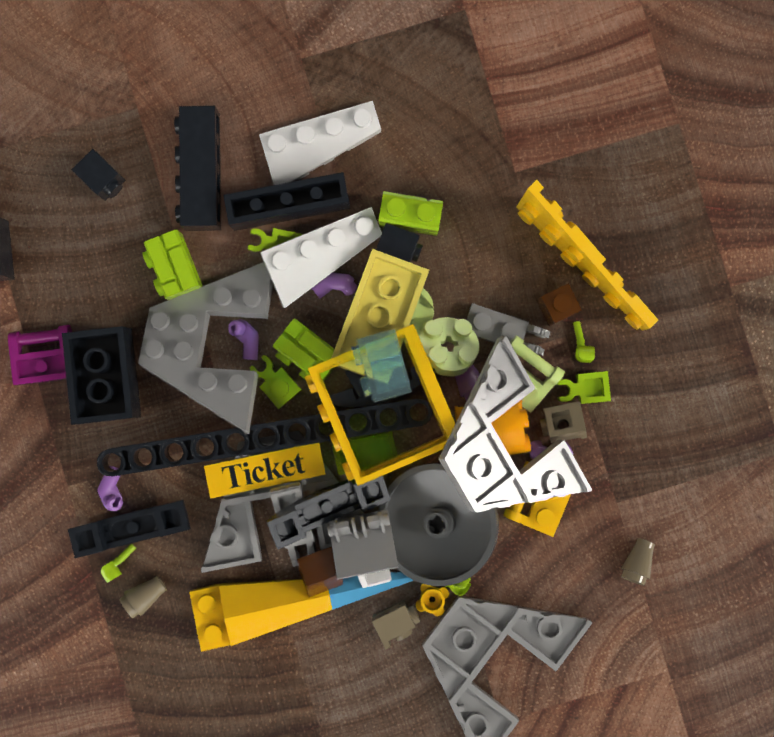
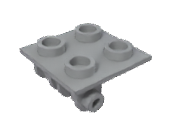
M388 509L333 520L327 525L328 534L332 542L337 580L399 568Z

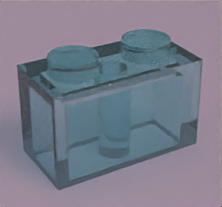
M388 329L355 338L356 346L351 347L356 366L362 364L365 377L360 378V383L365 397L370 396L371 400L375 403L412 392L395 329Z

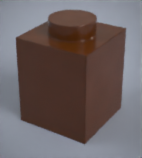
M569 283L536 300L549 326L582 311Z
M332 546L297 559L299 572L309 597L343 585V579L337 580Z

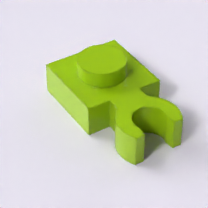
M273 228L271 236H267L260 229H251L250 234L258 235L261 238V243L258 246L248 245L247 249L252 252H259L303 234Z
M263 355L261 358L267 365L264 371L259 372L253 365L249 368L250 371H256L258 377L265 380L259 386L260 389L278 409H281L302 389L284 368L281 367L275 372L272 360Z
M608 371L576 374L577 383H573L568 379H562L556 384L558 386L565 385L569 390L566 396L557 397V400L560 402L571 401L575 396H578L580 404L611 401Z

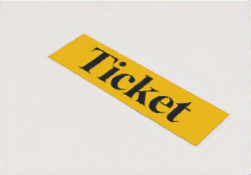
M319 443L204 466L210 499L326 475Z

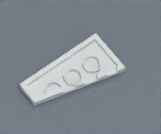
M373 101L268 131L259 134L273 184L278 185L304 178L309 175V172L323 164H328L338 155L345 151H350L379 134L381 127Z
M369 207L260 252L282 307L286 308L378 239L382 232L372 207Z

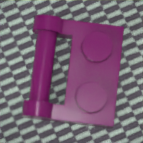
M69 324L61 325L58 329L24 334H21L19 331L8 333L13 385L18 386L66 379L62 333L72 332ZM59 341L60 349L22 353L24 345Z

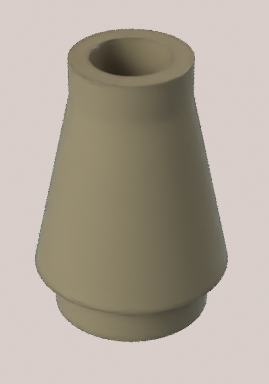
M637 538L635 546L621 567V570H623L621 577L623 579L645 586L646 580H650L655 544Z
M156 576L147 582L124 591L125 595L119 600L130 617L135 618L138 615L142 616L167 591V588L162 580Z

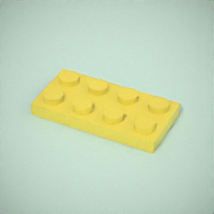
M372 249L331 358L409 326L429 269ZM403 339L338 367L387 385L403 344Z

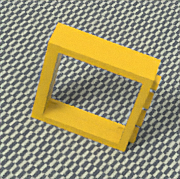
M414 324L308 368L310 375L305 376L311 394L318 392L322 404L318 405L317 408L323 422L330 421L335 433L329 436L335 451L342 450L347 462L341 464L348 481L355 479L357 486L443 450L455 426V421ZM403 339L443 436L361 471L320 373Z

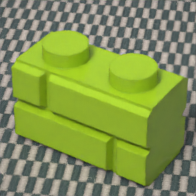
M383 191L379 227H384L388 223L410 232L437 236L443 201L434 199L427 201L426 198Z
M179 230L167 232L144 242L147 251L142 252L143 258L149 269L154 268L157 279L153 280V283L160 297L164 295L165 299L171 300L203 287L183 234Z
M295 318L272 346L278 351L275 357L288 367L293 362L302 369L299 375L304 379L305 376L310 375L308 368L331 359L334 352L333 347ZM334 368L320 373L323 382Z

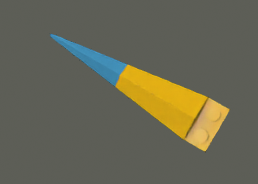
M400 571L390 572L392 578L390 582L362 588L358 576L344 578L343 585L312 597L308 596L302 579L221 583L193 589L189 593L202 652L236 645L414 580Z

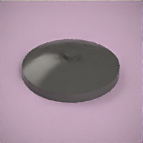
M427 463L414 467L397 477L387 490L391 501L381 504L379 511L388 509L399 567L397 569L422 584L448 586L467 580L486 564L495 549L498 539L499 518L497 508L481 512L469 511L441 463Z

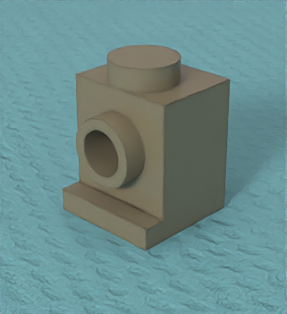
M580 401L544 408L546 418L540 419L543 436H550L551 443H554L556 440L566 441L576 438H587ZM561 422H566L569 425L568 428H557Z
M405 600L372 615V623L385 650L391 647L392 639L395 638L396 641L407 638L413 633L412 629L416 628L415 624L421 622L414 606L408 607Z

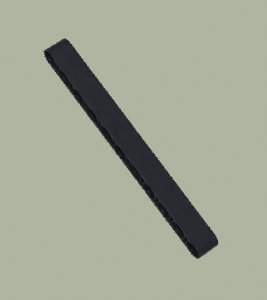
M409 399L336 411L347 438L423 426L433 416L430 403L424 399ZM416 403L422 404L426 409L425 417L419 421L413 420L410 415V409ZM386 408H391L396 413L395 422L389 426L383 425L380 421V413ZM355 413H361L366 417L367 424L362 430H354L349 425V419ZM320 414L250 425L249 434L244 433L239 428H230L109 448L99 454L97 467L103 475L113 477L331 441L329 435L321 433L319 424L322 418ZM300 423L306 428L305 438L295 440L290 436L289 429L292 424ZM263 428H270L274 431L276 439L273 444L265 445L260 441L259 434ZM233 433H239L244 437L245 445L241 450H235L229 444V438ZM203 438L210 439L214 444V450L210 455L203 454L199 449V443ZM173 443L179 444L183 449V455L179 460L172 459L169 455V447ZM142 448H146L151 452L152 460L148 465H144L139 461L138 454ZM112 453L118 455L121 460V465L117 470L112 469L108 464L109 455Z

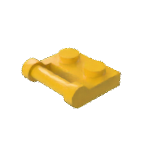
M571 494L533 502L527 516L520 513L524 503L513 504L510 508L506 507L503 516L554 537Z

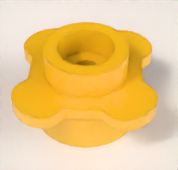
M422 584L420 586V599L416 601L417 610L420 612L426 611L437 617L443 615L445 599L449 597L447 588H436L431 585ZM430 597H434L435 601L430 602Z

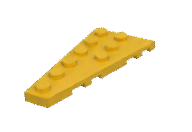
M536 180L526 190L516 206L519 210L518 215L528 225L533 223L541 231L539 233L540 237L548 245L553 246L554 244L562 252L560 255L571 267L576 265L584 273L582 278L591 287L595 288L597 286L605 294L603 298L610 306L615 309L619 307L627 315L625 320L634 329L638 330L640 328L642 331L650 329L658 321L656 316L634 292L630 290L626 292L622 288L624 286L623 278L616 271L612 272L602 265L606 260L576 224L571 221L566 223L562 219L564 217L561 211L562 208L555 200L550 201L541 195L540 191L544 187Z

